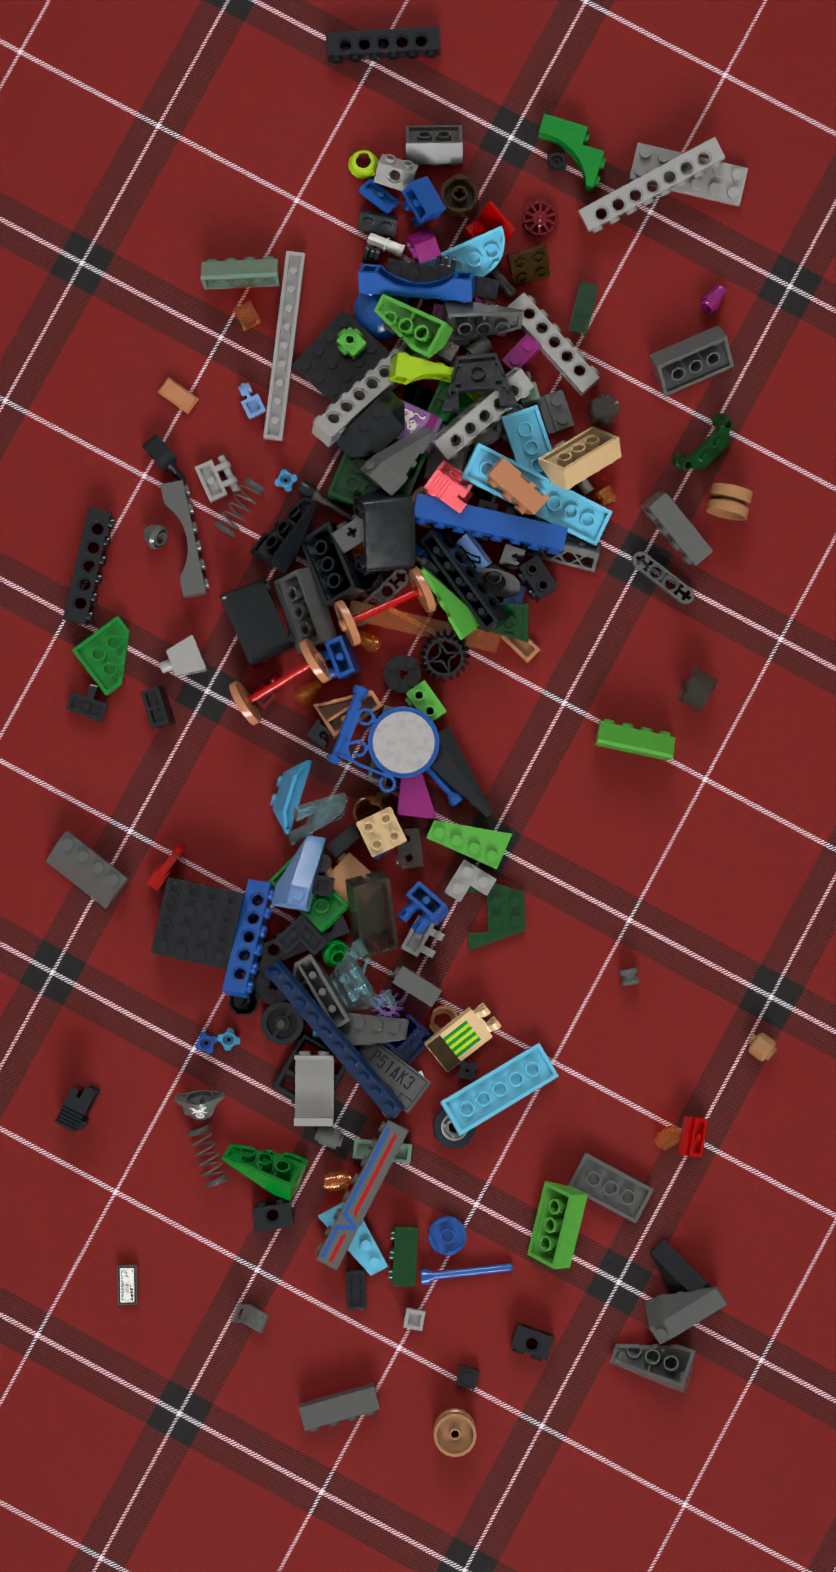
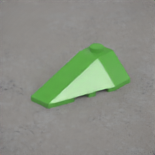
M422 567L421 572L433 593L436 594L439 604L447 613L448 620L459 639L462 640L480 626L479 622L462 599L429 570Z

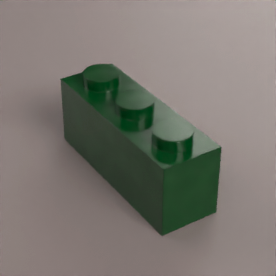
M395 1224V1229H391V1241H394V1249H390V1260L393 1261V1268H389L388 1280H392V1286L415 1287L418 1225Z

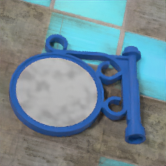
M354 685L352 701L338 733L339 736L332 754H327L326 756L328 757L327 761L338 765V762L342 760L340 758H343L359 767L391 779L393 786L390 789L382 787L383 777L379 780V788L383 792L388 793L396 787L394 777L411 778L423 773L432 765L439 750V734L433 721L425 713L412 707L392 708L381 714L377 719L373 711L368 708L359 711L361 702L364 697H367L369 690ZM369 712L371 720L367 723L359 722L364 726L373 723L368 735V745L362 740L350 742L361 713ZM355 743L363 744V753L355 754L354 756L362 757L369 750L371 759L383 772L356 762L349 752V745Z

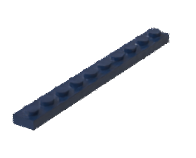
M280 959L264 971L389 1120L405 1108Z

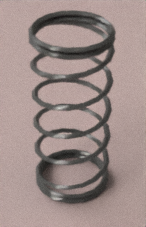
M245 477L244 481L252 488H249L244 485L239 486L240 490L247 497L242 496L240 494H234V498L242 506L232 502H228V506L235 514L228 511H222V514L230 523L220 519H217L214 523V525L217 528H219L221 531H223L231 537H235L236 534L223 524L219 523L218 521L226 523L237 530L240 529L224 514V512L233 515L242 521H245V519L241 515H239L230 506V504H233L251 513V511L245 505H243L236 498L235 495L240 496L254 504H257V502H255L249 495H247L241 487L247 488L261 496H263L262 493L265 492V489L262 486H260L258 483H256L248 477Z
M205 1125L186 1133L187 1137L209 1134L207 1137L192 1144L191 1147L214 1143L212 1146L194 1155V1157L217 1153L212 1158L199 1164L198 1167L221 1163L201 1175L205 1177L224 1173L219 1178L204 1185L205 1188L221 1184L229 1179L228 1176H225V1171L210 1173L223 1164L221 1161L207 1163L217 1157L220 1152L203 1153L216 1144V1142L200 1143L212 1135V1132H204L210 1129V1125Z

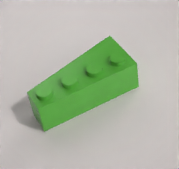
M434 820L426 839L497 869L512 834Z

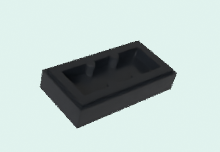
M365 1269L346 1270L347 1310L367 1309Z

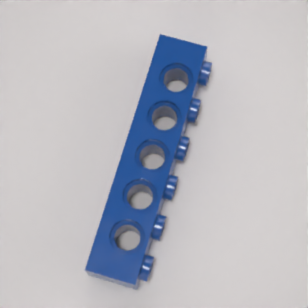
M248 879L222 987L226 995L248 998L249 993L253 992L254 982L252 980L254 974L256 975L258 971L257 959L262 954L263 945L261 942L267 933V926L265 925L267 919H270L271 916L270 904L275 891L269 882ZM258 899H263L262 904L255 905ZM259 917L257 923H250L252 918ZM248 936H254L253 941L246 942ZM250 954L248 960L242 961L243 955ZM241 972H245L246 975L243 979H237Z

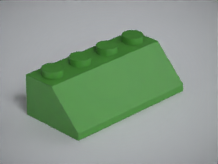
M604 719L603 722L600 721L598 723L594 745L666 761L673 759L675 737H672L669 732L660 731V734L653 733V729L641 727V730L633 728L634 725L623 723L622 726L616 725L615 721Z
M545 1181L527 1255L553 1269L570 1268L588 1194L574 1187Z

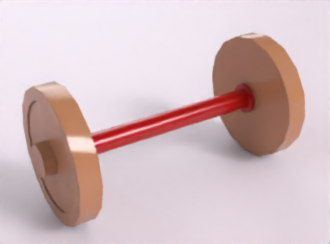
M417 566L409 569L413 590L353 617L343 600L334 603L339 626L352 646L361 643L356 623L416 596L427 613L436 610L432 590Z
M308 638L299 642L307 662L249 696L250 694L239 681L229 685L231 695L237 707L253 726L262 721L255 701L311 668L322 683L331 680V674L322 654L318 652Z

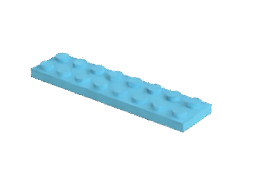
M480 443L476 444L461 475L462 479L505 500L501 496L502 491L497 487L493 488L487 482L488 478L485 476L499 458H505L530 483L533 482L536 485L535 488L542 495L546 493L550 497L534 516L550 524L567 527L568 533L594 546L597 545L613 511L570 489L564 490L555 486L550 479Z

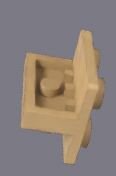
M391 807L385 808L356 823L372 857L380 855L407 841Z

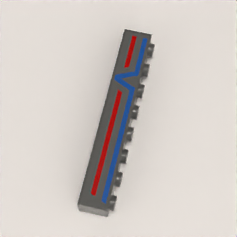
M388 1119L387 1122L382 1121L378 1129L380 1135L378 1139H373L369 1147L372 1150L369 1157L364 1156L360 1164L363 1167L360 1174L356 1173L351 1181V1184L354 1185L352 1190L346 1191L342 1199L345 1202L342 1209L338 1208L333 1216L336 1220L333 1226H328L324 1234L327 1237L324 1244L320 1242L315 1251L318 1254L316 1260L335 1270L338 1269L409 1131L408 1128L391 1119Z

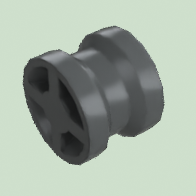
M637 967L619 971V975L622 976V986L640 983V979L637 977Z

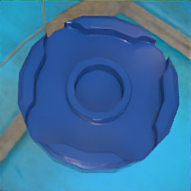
M443 1216L436 1219L430 1226L428 1233L429 1243L432 1248L443 1255L456 1254L463 1248L467 1237L465 1226L460 1220L452 1216Z

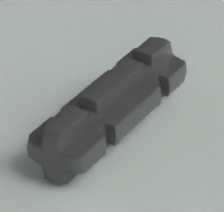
M496 266L489 275L493 276V279L501 281L499 288L502 291L504 290L507 298H511L515 295L516 290L513 286H510L509 281L502 272H499V268Z

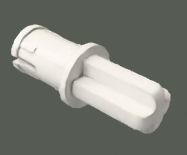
M370 233L367 239L368 244L382 248L383 252L388 251L400 257L405 249V245L394 242L389 237L384 238L374 233Z

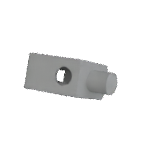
M193 635L166 650L169 659L159 663L163 674L174 670L177 677L207 671Z

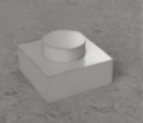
M407 1307L403 1328L422 1331L426 1311Z

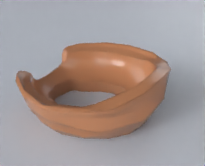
M443 1005L432 1011L429 1027L434 1034L442 1029L434 1023L436 1015L448 1014L451 1021L458 1016L452 1007Z

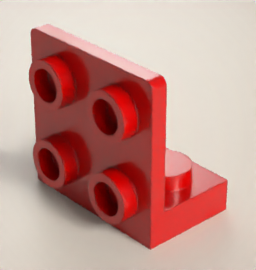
M489 202L479 218L466 226L462 232L471 240L503 226L506 245L515 228L500 212L499 208L492 202Z

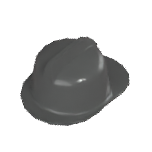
M491 564L478 572L494 595L510 598L517 595L520 590L519 580L513 574L506 572L500 565Z

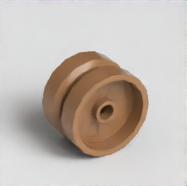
M713 483L710 495L714 499L708 501L706 512L725 519L747 520L749 508L745 505L751 503L753 492L737 485Z
M459 1408L446 1409L435 1420L433 1429L434 1440L442 1453L451 1457H459L471 1451L475 1445L477 1434L475 1421L469 1413Z

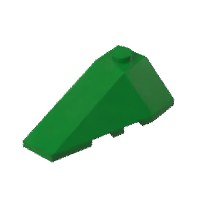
M230 1144L222 1156V1160L273 1195L290 1201L297 1191L308 1164L307 1159L290 1152H284V1154L273 1153V1150L270 1149L259 1151L255 1150L254 1147Z

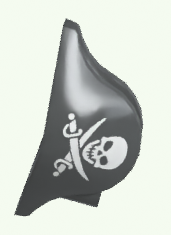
M197 1090L177 1094L174 1096V1101L183 1107L185 1115H189L197 1120H206L213 1115L217 1103L223 1100L224 1093L211 1090Z

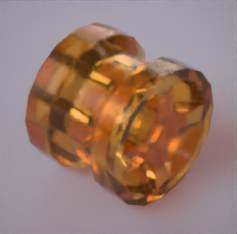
M612 485L606 486L595 494L596 498L601 500L603 507L610 505L619 498L612 491Z

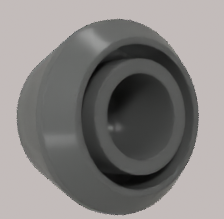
M151 524L143 531L144 540L151 549L161 548L168 538L167 528L163 525Z

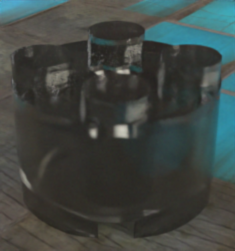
M694 666L689 673L688 680L685 679L681 685L676 699L700 712L709 700L712 689H715L718 679Z

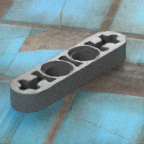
M637 552L634 554L632 565L640 573L680 604L688 605L693 601L695 594L689 586L647 553ZM641 556H643L645 558L644 562L647 565L649 564V561L652 563L648 567L647 572L643 570L646 568L644 564H637L636 557L640 558ZM653 567H657L661 571V575L657 578L652 577L650 574V570ZM666 580H674L676 583L675 588L668 589L665 586ZM679 585L682 586L680 591H682L683 593H690L688 596L690 600H682V594L679 592L677 593V595L674 594V592L678 589Z
M404 569L393 572L377 590L352 612V617L357 613L364 612L361 609L363 606H365L366 610L370 609L368 602L371 599L377 600L380 605L394 598L408 584V572ZM397 574H405V582L399 581L396 584L399 588L396 590L389 581L392 580L394 583L397 580ZM390 586L393 590L392 594L384 596L381 592L383 587ZM374 616L365 619L363 622L356 623V626H364Z

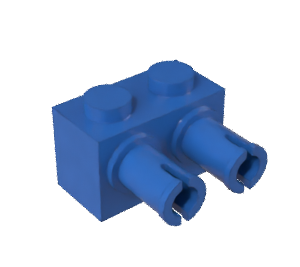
M428 176L411 181L402 191L406 198L402 203V207L407 204L404 210L407 212L413 210L415 216L411 222L414 223L413 226L416 228H420L424 223L437 219L446 209Z
M340 635L324 643L326 649L320 651L325 661L330 659L333 666L328 668L331 679L336 677L347 679L362 672L352 645L346 636Z
M418 881L406 894L409 903L397 915L406 923L416 911H421L422 916L411 926L420 935L430 923L438 925L450 911L442 900Z

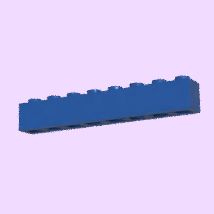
M419 493L416 495L414 503L415 523L422 525L431 523L434 524L435 528L445 529V527L453 528L452 531L457 533H464L466 531L472 533V536L479 538L488 536L492 541L501 542L505 540L509 541V544L513 546L523 544L527 545V548L531 550L545 549L546 553L553 555L561 553L564 549L567 527L472 505H466L462 512L458 513L437 497Z

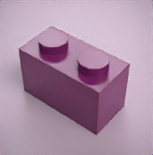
M428 228L407 236L408 243H406L408 252L419 263L441 255L436 237Z
M527 333L501 360V366L507 372L511 371L514 367L523 370L540 352L541 345Z

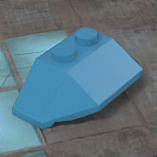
M306 760L285 771L283 776L279 775L276 784L279 790L277 795L273 794L270 805H273V811L284 832L289 835L310 772L311 760Z

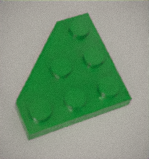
M116 616L72 649L106 696L123 684L130 631L119 616Z

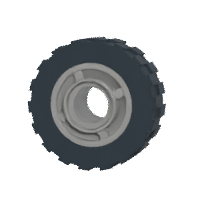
M443 1108L433 1120V1133L436 1139L448 1148L457 1149L464 1147L474 1137L475 1127L461 1136L458 1135L457 1131L451 1132L449 1130L451 1121Z

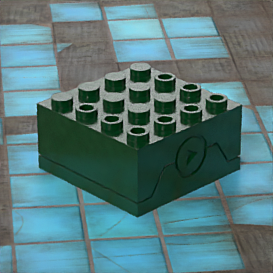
M398 439L393 440L388 446L394 444L395 442H397V441H399V440H398ZM425 450L424 453L418 455L415 460L417 462L416 466L409 469L406 474L408 476L407 480L398 490L412 497L427 462L428 451ZM344 453L328 490V499L353 510V497L380 490L360 470L371 457L349 458Z

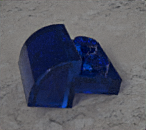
M408 1012L402 1018L409 1020L406 1040L384 1044L410 1065L427 1047L424 1042L433 1034Z

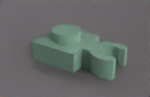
M527 371V377L530 381H532L531 374L529 371ZM535 381L532 382L534 387L530 390L531 393L525 398H521L523 407L541 401Z

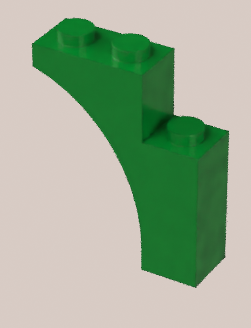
M544 114L538 138L560 146L571 155L583 175L585 191L592 193L593 188H598L601 178V176H598L599 169L603 170L605 165L604 151L586 146L590 136L587 133V126Z

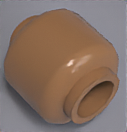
M763 1032L757 1036L753 1034L747 1042L750 1045L748 1052L760 1061H769L777 1051L775 1047L776 1041Z

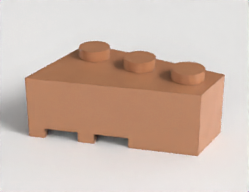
M499 458L485 474L488 478L487 482L493 488L497 487L501 490V496L508 502L511 500L516 505L514 508L522 515L524 513L526 515H535L550 498L546 493L542 495L535 488L536 485L533 482L530 483L505 458Z
M370 690L367 697H364L359 711L368 708L373 713H376L383 708L373 690ZM352 695L314 704L315 709L334 739L339 736L338 733L352 701ZM366 711L361 713L357 724L370 717L371 714Z

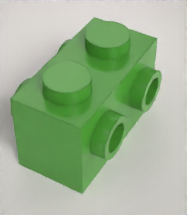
M425 680L406 692L407 698L405 701L407 704L425 713L433 722L447 713ZM417 694H421L423 697L421 699H417L415 696ZM432 709L434 713L429 715L427 710Z

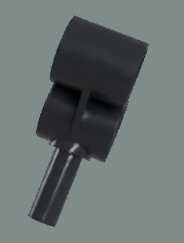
M157 434L142 445L143 449L162 471L169 469L178 481L186 479L175 465V461L178 458Z

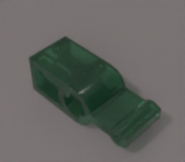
M580 281L568 331L587 335L599 285Z

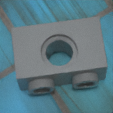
M382 154L378 161L374 183L403 191L411 181L415 180L419 165L409 160L398 159L390 154Z

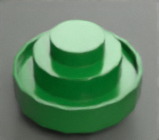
M339 939L328 942L321 951V957L325 964L332 967L343 964L350 954L347 944Z

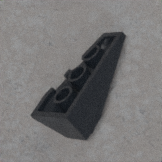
M304 496L288 511L287 517L283 521H277L274 524L275 528L268 535L264 533L259 538L250 553L273 570L285 575L297 557L317 502Z

